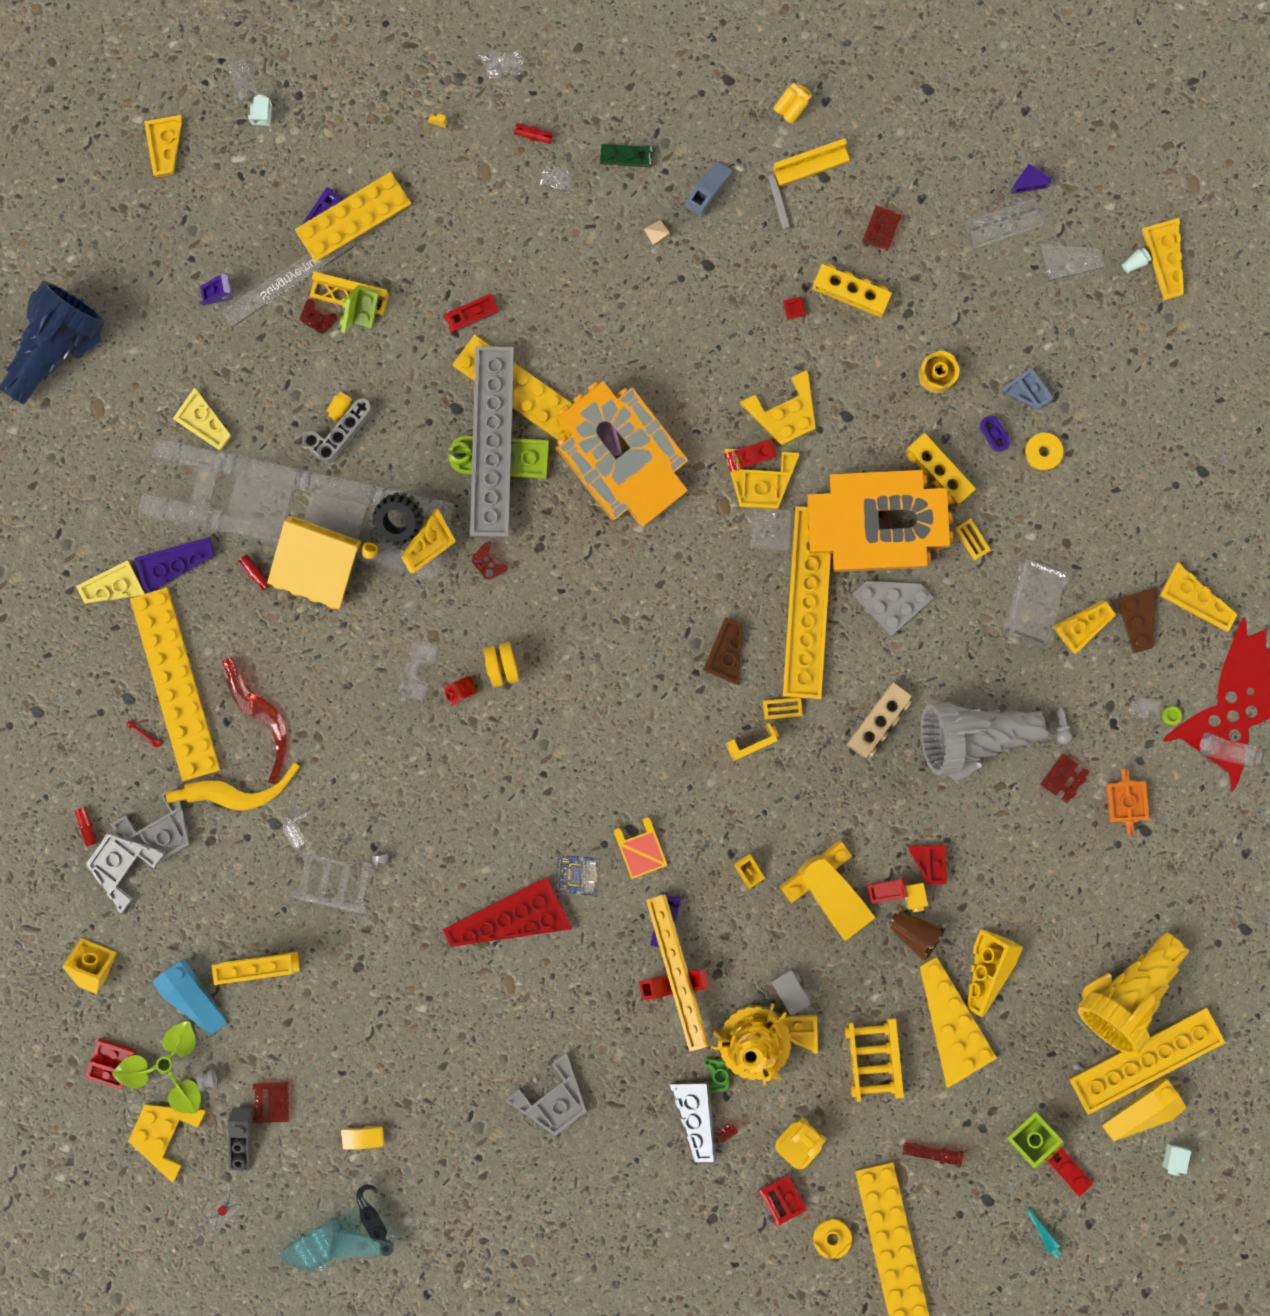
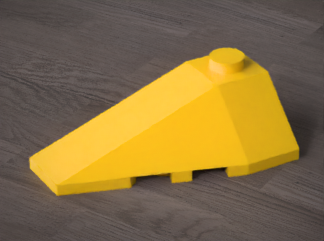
M980 929L973 947L975 960L974 965L971 966L973 979L969 985L967 1003L969 1010L980 1017H984L1016 966L1023 948L1022 946L1008 938Z
M1161 1077L1101 1126L1113 1141H1117L1172 1121L1187 1108L1170 1082Z

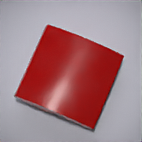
M99 1038L93 1058L89 1062L85 1078L123 1090L124 1085L114 1078L112 1072L124 1059L135 1055L136 1049Z

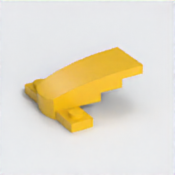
M839 840L821 855L818 854L806 860L798 872L779 886V888L791 904L809 890L842 939L847 941L874 920L875 916L852 887L835 870L852 857L843 842Z

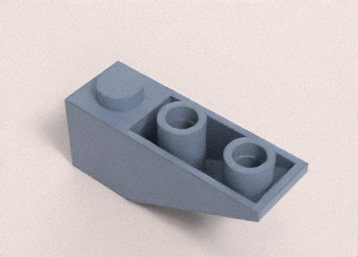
M716 161L687 198L686 208L702 217L731 175L732 170Z

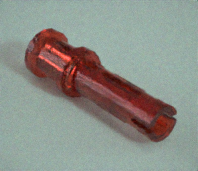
M906 1142L903 1144L902 1155L939 1161L941 1165L946 1163L961 1168L963 1150L957 1152L947 1150L946 1147L937 1149Z

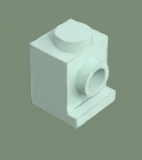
M256 95L254 102L250 104L251 115L248 116V119L252 125L270 126L272 103L267 96Z

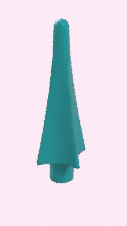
M1030 1208L1027 1209V1213L1037 1228L1046 1251L1049 1254L1052 1253L1055 1258L1061 1256L1062 1254L1058 1249L1060 1245L1043 1227Z

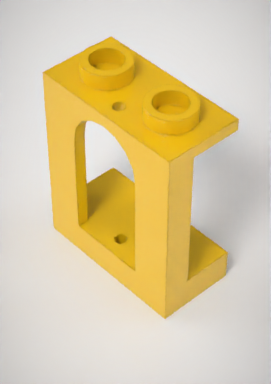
M770 723L765 725L769 737L740 751L735 740L727 742L726 746L733 761L777 742L776 737L779 734L776 727H771Z

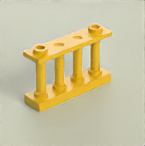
M298 952L221 962L220 964L212 965L214 985L289 975L300 971Z
M894 1017L886 1018V1023H883V1025L854 1028L853 1022L848 1021V1026L845 1027V1036L849 1038L854 1083V1085H851V1096L855 1097L857 1102H861L862 1094L884 1092L894 1094L896 1099L904 1098L896 1019ZM878 1033L888 1035V1042L885 1045L856 1047L855 1036ZM890 1054V1062H887L885 1065L858 1067L857 1055ZM885 1072L892 1074V1082H889V1084L862 1087L859 1085V1075Z

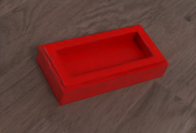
M904 878L867 885L871 904L908 897Z

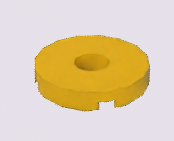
M1042 432L1028 440L1025 446V457L1031 467L1041 471L1050 470L1060 463L1063 457V446L1056 436L1051 433ZM1040 447L1048 449V456L1043 457L1040 455Z
M831 1218L817 1225L813 1234V1242L820 1255L828 1259H838L847 1254L851 1248L852 1235L844 1222ZM830 1234L838 1236V1241L835 1244L828 1243L827 1237Z

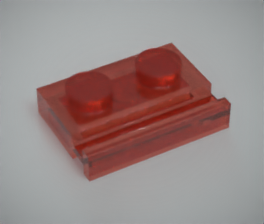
M876 205L862 242L888 251L901 214H895L893 211Z

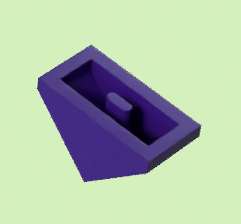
M1028 164L1010 191L1011 194L1045 189L1050 186L1052 181L1044 173Z

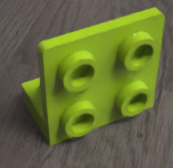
M357 285L353 291H350L349 296L345 297L343 302L345 313L340 319L341 333H346L353 323L368 328L373 327L380 291Z

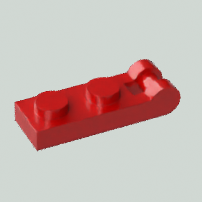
M490 293L447 312L443 317L449 324L450 333H455L466 326L498 313L499 310ZM460 316L461 321L456 323L454 318Z
M772 439L725 453L724 457L728 460L729 472L776 458L777 454ZM735 456L738 457L739 463H736Z
M1062 1147L1047 1160L1077 1196L1080 1197L1093 1185L1092 1181ZM1059 1154L1061 1158L1055 1162L1053 1158Z

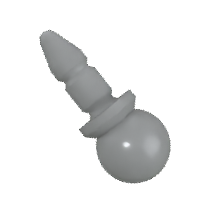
M1060 707L1058 711L1060 727L1056 728L1058 731L1057 740L1060 744L1066 745L1071 742L1072 734L1069 731L1070 726H1066L1065 712Z

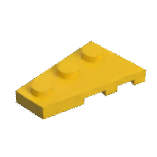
M439 509L433 510L401 556L410 573H415L456 542Z

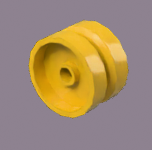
M510 641L500 643L499 650L501 656H498L493 645L483 647L485 666L493 688L504 685V673L510 684L520 682Z

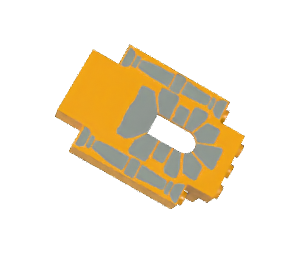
M595 381L588 387L589 391L585 395L580 393L573 399L575 403L570 407L565 405L558 411L560 414L556 417L559 421L558 426L562 431L566 430L570 436H563L557 441L559 445L555 448L611 520L617 519L628 510L640 526H645L688 491L674 472L689 460L633 387L628 390L625 387L616 394L618 396L616 398L604 381L600 383ZM601 422L611 423L630 447L617 459L614 458L597 435L596 429Z

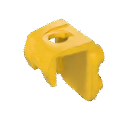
M802 1117L798 1122L791 1123L775 1143V1148L794 1168L804 1169L821 1151L822 1145L827 1138L818 1133Z

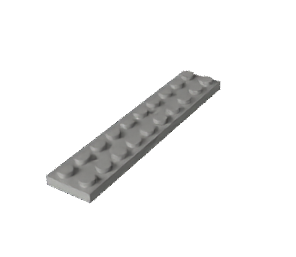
M476 346L470 516V536L509 537L514 347Z

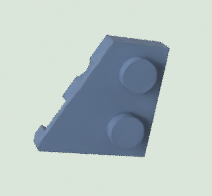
M1030 368L1001 388L1002 392L1036 410L1053 400V397L1033 368Z

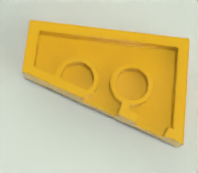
M182 115L144 121L153 176L155 178L174 175L183 120Z
M1101 600L1052 626V628L1069 650L1077 654L1116 614L1106 601Z

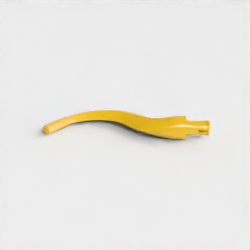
M294 762L280 782L258 793H244L222 781H201L184 784L183 789L166 792L167 803L187 800L188 803L208 800L233 810L244 811L254 809L266 804L280 794L296 774L300 765Z

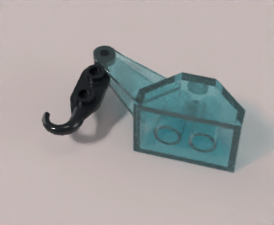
M366 1184L362 1185L356 1192L360 1220L369 1236L343 1230L338 1218L335 1217L286 1245L279 1253L284 1264L310 1272L317 1269L319 1272L328 1267L329 1263L332 1262L331 1260L391 1255L394 1250V1244L386 1239L387 1229L377 1210L366 1202L363 1197V1193L366 1190L378 1193L376 1187Z

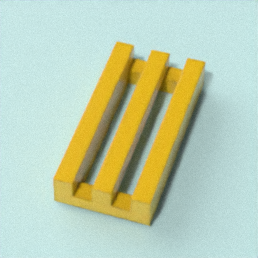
M971 518L954 528L974 561L991 551ZM966 525H970L985 550L982 551ZM961 528H963L964 532L966 533L974 548L978 552L977 555L972 549L969 542L967 541L964 534L962 533Z
M801 698L762 701L764 720L803 716ZM798 703V705L767 708V704ZM798 709L799 712L779 715H768V712Z

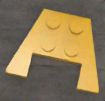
M807 370L791 377L799 396L764 412L756 395L740 402V405L781 446L816 429Z
M725 449V453H728V452H731V451H734V450H737V449ZM782 452L781 472L742 469L730 472L739 507L778 510L799 453ZM735 456L736 463H739L738 457Z
M145 1104L128 1142L171 1182H175L182 1164L164 1157L180 1120L198 1128L207 1110L198 1109L197 1113L191 1114L175 1111L171 1106Z

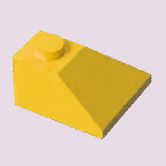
M81 938L63 964V969L78 987L97 994L108 976L117 952Z

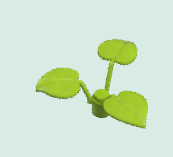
M189 1021L179 1023L166 1032L162 1040V1047L171 1053L167 1057L159 1058L156 1065L152 1068L147 1069L148 1065L143 1057L132 1055L124 1059L112 1072L114 1078L120 1084L136 1089L147 1084V1073L158 1070L160 1074H168L176 1086L168 1094L169 1105L178 1112L197 1113L201 1102V1094L197 1084L192 1080L186 1079L179 1085L171 1072L173 1064L170 1060L174 1054L184 1057L194 1050L196 1038L191 1023Z

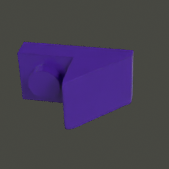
M220 274L200 286L203 305L232 299L230 283L226 274Z

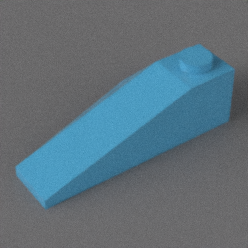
M185 959L177 962L152 981L162 998L209 1034H214L228 1024Z

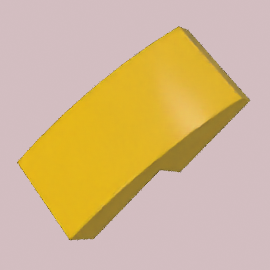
M365 1126L363 1128H344L341 1130L343 1149H369L385 1146L383 1126Z

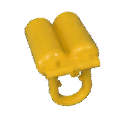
M793 83L792 86L785 90L773 108L777 113L783 115L786 121L794 124L808 105V100L812 97V94L806 87Z

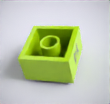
M1037 1112L1030 1116L1007 1138L1036 1170L1066 1144Z

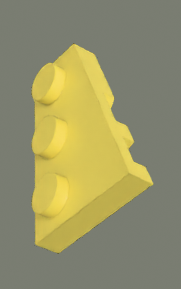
M194 388L173 419L219 451H222L231 435Z
M128 560L76 586L85 604L145 595L140 581Z

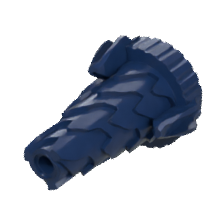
M42 281L37 290L33 291L30 296L25 322L28 326L21 336L23 339L16 349V356L6 369L8 373L0 384V391L5 392L19 403L25 404L41 380H46L48 375L53 373L62 360L67 359L71 352L75 358H78L99 343L101 340L100 330L105 322L103 318L90 306L66 290L48 281Z

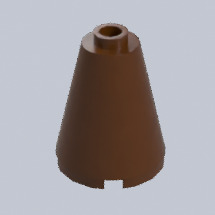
M902 912L898 915L895 913L889 921L891 924L890 929L924 962L937 946L938 938L942 937L945 929L941 926Z

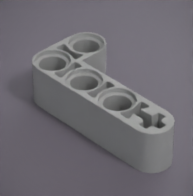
M366 399L356 400L325 439L317 433L309 431L303 436V444L323 462L331 463L335 461L371 416L372 407ZM362 406L366 407L367 410L364 412L363 410L360 411L359 408ZM349 420H355L356 423L353 427L348 428L346 426ZM338 434H342L344 436L343 440L339 443L335 442V437ZM310 438H317L316 444L308 445ZM331 449V455L323 457L324 450Z

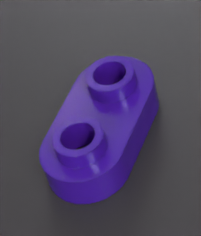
M994 416L985 417L980 423V430L988 444L996 452L1006 450L1010 444V439L999 420ZM986 424H991L992 429H987ZM996 440H1001L1002 445L998 446Z

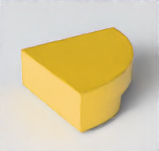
M431 114L428 123L446 128L447 118L443 114H437V117Z

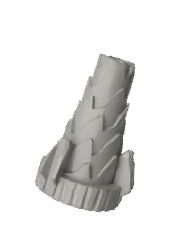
M940 702L926 705L921 718V743L928 767L937 776H948L954 781L963 779L981 769L982 765L978 762L981 757L996 756V752L1011 751L1013 747L1030 745L1029 742H1035L1048 737L1045 719L1041 711L1000 713V710H968L953 705L951 702Z

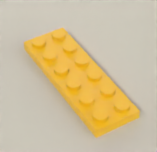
M389 172L295 229V232L314 262L317 263L411 206V202L393 174Z

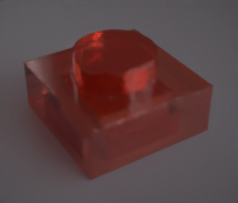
M727 1123L719 1128L720 1132L717 1135L723 1143L737 1134L738 1129L734 1123L731 1125Z

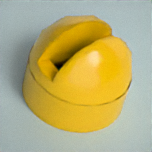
M371 542L364 543L362 547L363 557L366 559L374 558L378 552L377 545Z

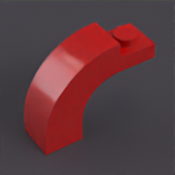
M706 969L688 970L693 991L709 989ZM668 975L639 981L642 1000L673 995Z

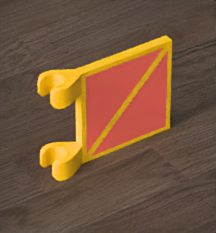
M649 817L643 819L647 832L627 840L624 839L620 828L614 830L631 879L668 866Z

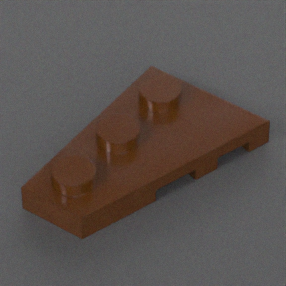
M1155 588L1117 599L1133 654L1153 648Z
M724 618L703 668V671L735 685H739L742 624L729 618Z

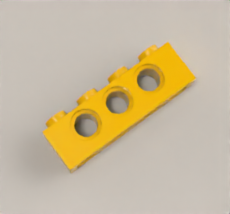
M831 264L821 265L812 290L880 318L882 317L892 294L888 288L872 285L869 280L861 278V280L855 278L850 272L838 271ZM833 278L838 279L840 284L837 286L832 285L830 280ZM855 286L857 292L851 293L847 287ZM872 293L875 299L868 300L865 294Z
M925 433L906 449L907 458L912 463L916 462L920 467L919 470H923V475H926L933 481L932 485L935 489L947 488V493H951V505L954 504L957 507L976 490ZM928 453L931 461H924L922 454ZM935 467L942 468L944 474L941 476L937 475L934 470ZM948 481L956 483L957 487L955 490L948 487Z

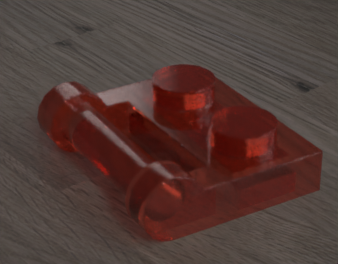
M289 1082L253 1083V1090H255V1117H253V1123L289 1122ZM262 1089H268V1116H263Z

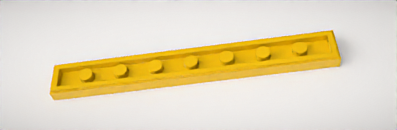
M666 894L647 899L646 902L689 1052L708 1047V1039Z

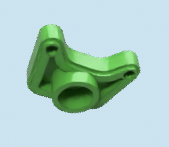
M705 1058L703 1061L704 1065L711 1070L710 1094L727 1091L730 1088V1075L726 1062L721 1059Z

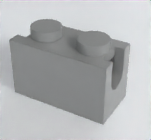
M789 969L770 980L792 1016L811 1005L809 999L812 997L806 988L802 989L799 982L802 980L796 971L792 972Z

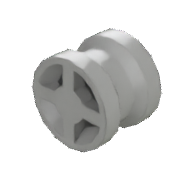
M210 1069L205 1073L202 1071L197 1072L196 1078L200 1091H205L206 1088H217V1078L214 1069Z

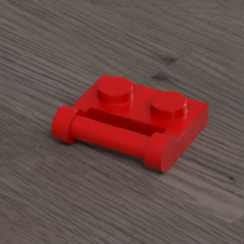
M788 1174L757 1190L759 1196L763 1197L774 1218L775 1226H779L807 1211ZM775 1191L786 1214H780L769 1192Z

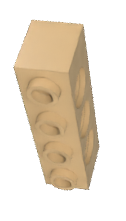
M894 682L891 683L846 746L864 759L867 756L872 757L878 749L875 747L879 740L883 742L889 734L887 729L890 725L894 727L900 719L898 714L901 710L906 711L912 703L909 701L912 696ZM889 701H893L896 704L894 712L887 709ZM879 716L885 720L883 727L876 725L875 720ZM866 732H871L874 736L871 743L866 742L864 739Z

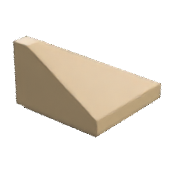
M661 220L644 228L652 245L670 236L669 231Z

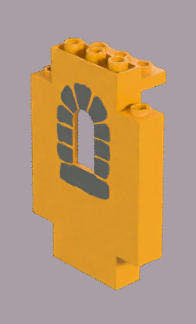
M923 470L830 474V493L808 494L807 496L810 554L833 553L834 572L926 568L927 563H931L930 551L927 552V549L939 551L940 548H949L950 543H953V532L949 531V524H952V512H948V505H951V493H947V488L924 489V487H927V476L923 475ZM912 510L917 516V522L911 528L879 529L878 511Z

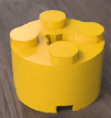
M937 351L928 355L919 368L920 384L926 390L933 393H944L949 390L958 379L960 372L955 357L945 351ZM937 369L941 370V375L937 374Z

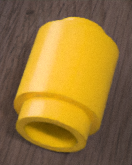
M338 392L326 410L329 413L328 417L337 422L339 419L341 420L352 404L350 402L352 399Z

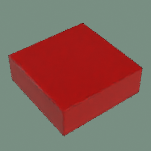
M802 297L783 301L787 320L806 316Z

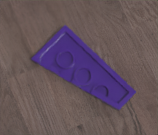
M210 537L136 557L135 561L145 594L212 558L215 554Z

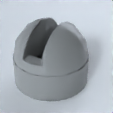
M387 853L373 854L372 860L374 865L377 867L380 866V863H382L383 867L387 865Z

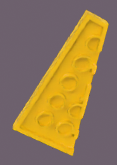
M934 957L919 966L927 997L946 1088H949L994 1061L997 1057L937 957Z

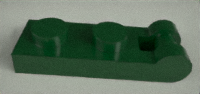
M601 144L600 164L652 167L653 160L651 159V154H653L654 147ZM638 154H644V159H638Z

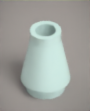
M1145 248L1137 249L1122 264V267L1128 274L1131 271L1148 265V262L1152 259Z

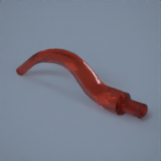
M227 658L222 661V664L229 678L226 680V683L234 701L242 712L266 724L273 734L276 746V760L268 783L275 785L287 748L284 721L281 714L271 703L251 691L244 674H239L233 658Z

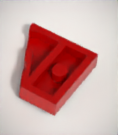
M946 845L908 846V850L927 885L947 884Z

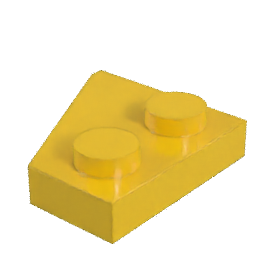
M786 1015L783 1019L788 1024L791 1042L818 1054L817 1015Z

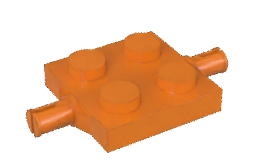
M1121 769L1122 781L1106 784L1109 822L1126 823L1127 835L1135 834V822L1149 820L1146 781L1136 782L1130 780L1129 769Z

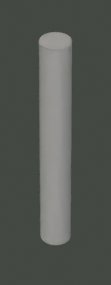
M771 174L768 176L782 228L787 230L790 228L776 176Z

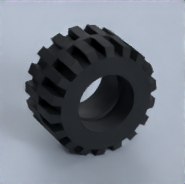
M399 492L393 495H387L380 501L372 514V518H374L372 525L376 526L374 531L375 533H380L378 536L380 539L384 537L386 543L393 541V545H397L399 542L405 544L416 536L422 527L424 516L421 515L423 513L422 508L418 507L420 503L413 501L414 497L410 496L408 498L406 493L399 495ZM390 510L403 512L407 517L408 525L406 527L394 526L388 518V512Z

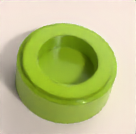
M1169 706L1162 711L1161 717L1165 724L1172 726L1181 721L1182 712L1178 707Z

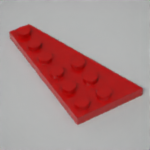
M546 877L442 930L450 946L454 947L572 930V927Z

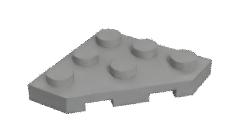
M866 581L852 594L890 637L933 599L932 595L921 584Z

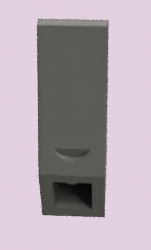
M233 1107L229 1116V1170L249 1171L253 1126L252 1108Z

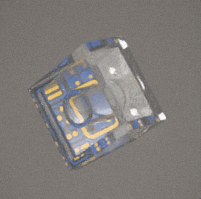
M557 854L554 892L597 897L601 858Z

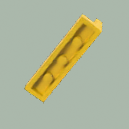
M844 138L774 163L773 172L778 186L781 187L849 163L846 139Z
M313 271V286L310 298L343 306L345 298L337 300L333 293L342 290L348 297L347 292L353 291L357 285L380 291L378 300H382L380 310L376 309V315H384L389 297L387 290ZM317 286H326L329 292L322 296L317 295Z

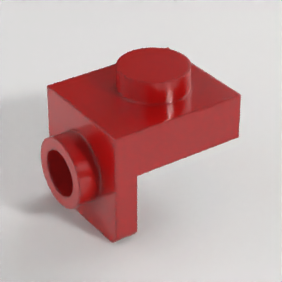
M470 675L444 688L445 696L451 705H455L459 701L478 693Z

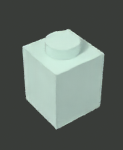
M1167 1144L1162 1167L1167 1169L1168 1173L1180 1176V1173L1187 1174L1191 1151L1184 1147Z

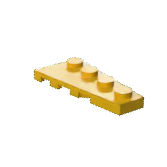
M1180 218L1142 229L1164 301L1180 297L1184 294L1183 270H1181L1182 253L1180 252Z
M1176 562L1159 594L1160 597L1226 632L1230 630L1237 617V614L1230 607L1210 592L1211 590L1203 586L1179 562Z

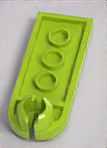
M461 436L455 439L448 449L449 453L466 454L465 457H456L448 454L452 468L460 474L472 475L473 436ZM512 438L510 477L547 479L549 440Z

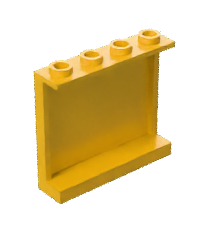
M289 516L284 521L267 583L273 585L276 589L288 590L293 595L307 597L312 602L326 604L331 609H340L345 603L343 600L355 557L361 548L362 541Z

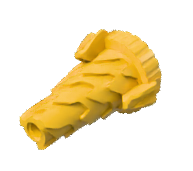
M1165 933L1153 944L1145 956L1141 954L1137 961L1130 965L1113 982L1112 975L1106 973L1084 987L1082 993L1083 1000L1078 1007L1080 1018L1096 1035L1112 1047L1125 1054L1137 1056L1150 1040L1147 1028L1152 1021L1151 1017L1159 1008L1160 1000L1170 987L1168 984L1178 973L1179 969L1177 967L1190 950L1185 948L1172 934Z
M771 1003L770 1008L761 1005L741 1007L727 1018L721 1030H713L712 1033L718 1038V1043L711 1045L713 1050H720L721 1057L726 1062V1066L742 1078H749V1080L762 1079L764 1087L768 1086L767 1081L771 1079L777 1081L782 1079L778 1072L786 1064L792 1045L788 1024L783 1019L787 1014L786 1012L782 1014L773 1010L775 1004ZM753 1051L756 1053L757 1059L749 1061L745 1054Z

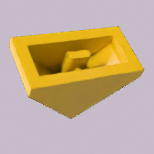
M748 853L733 863V866L749 889L765 879L751 854Z

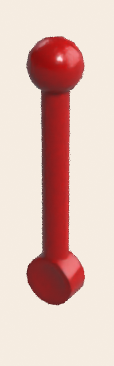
M133 721L126 723L128 728L134 729L149 740L153 747L158 748L161 745L159 740L152 739L136 727Z

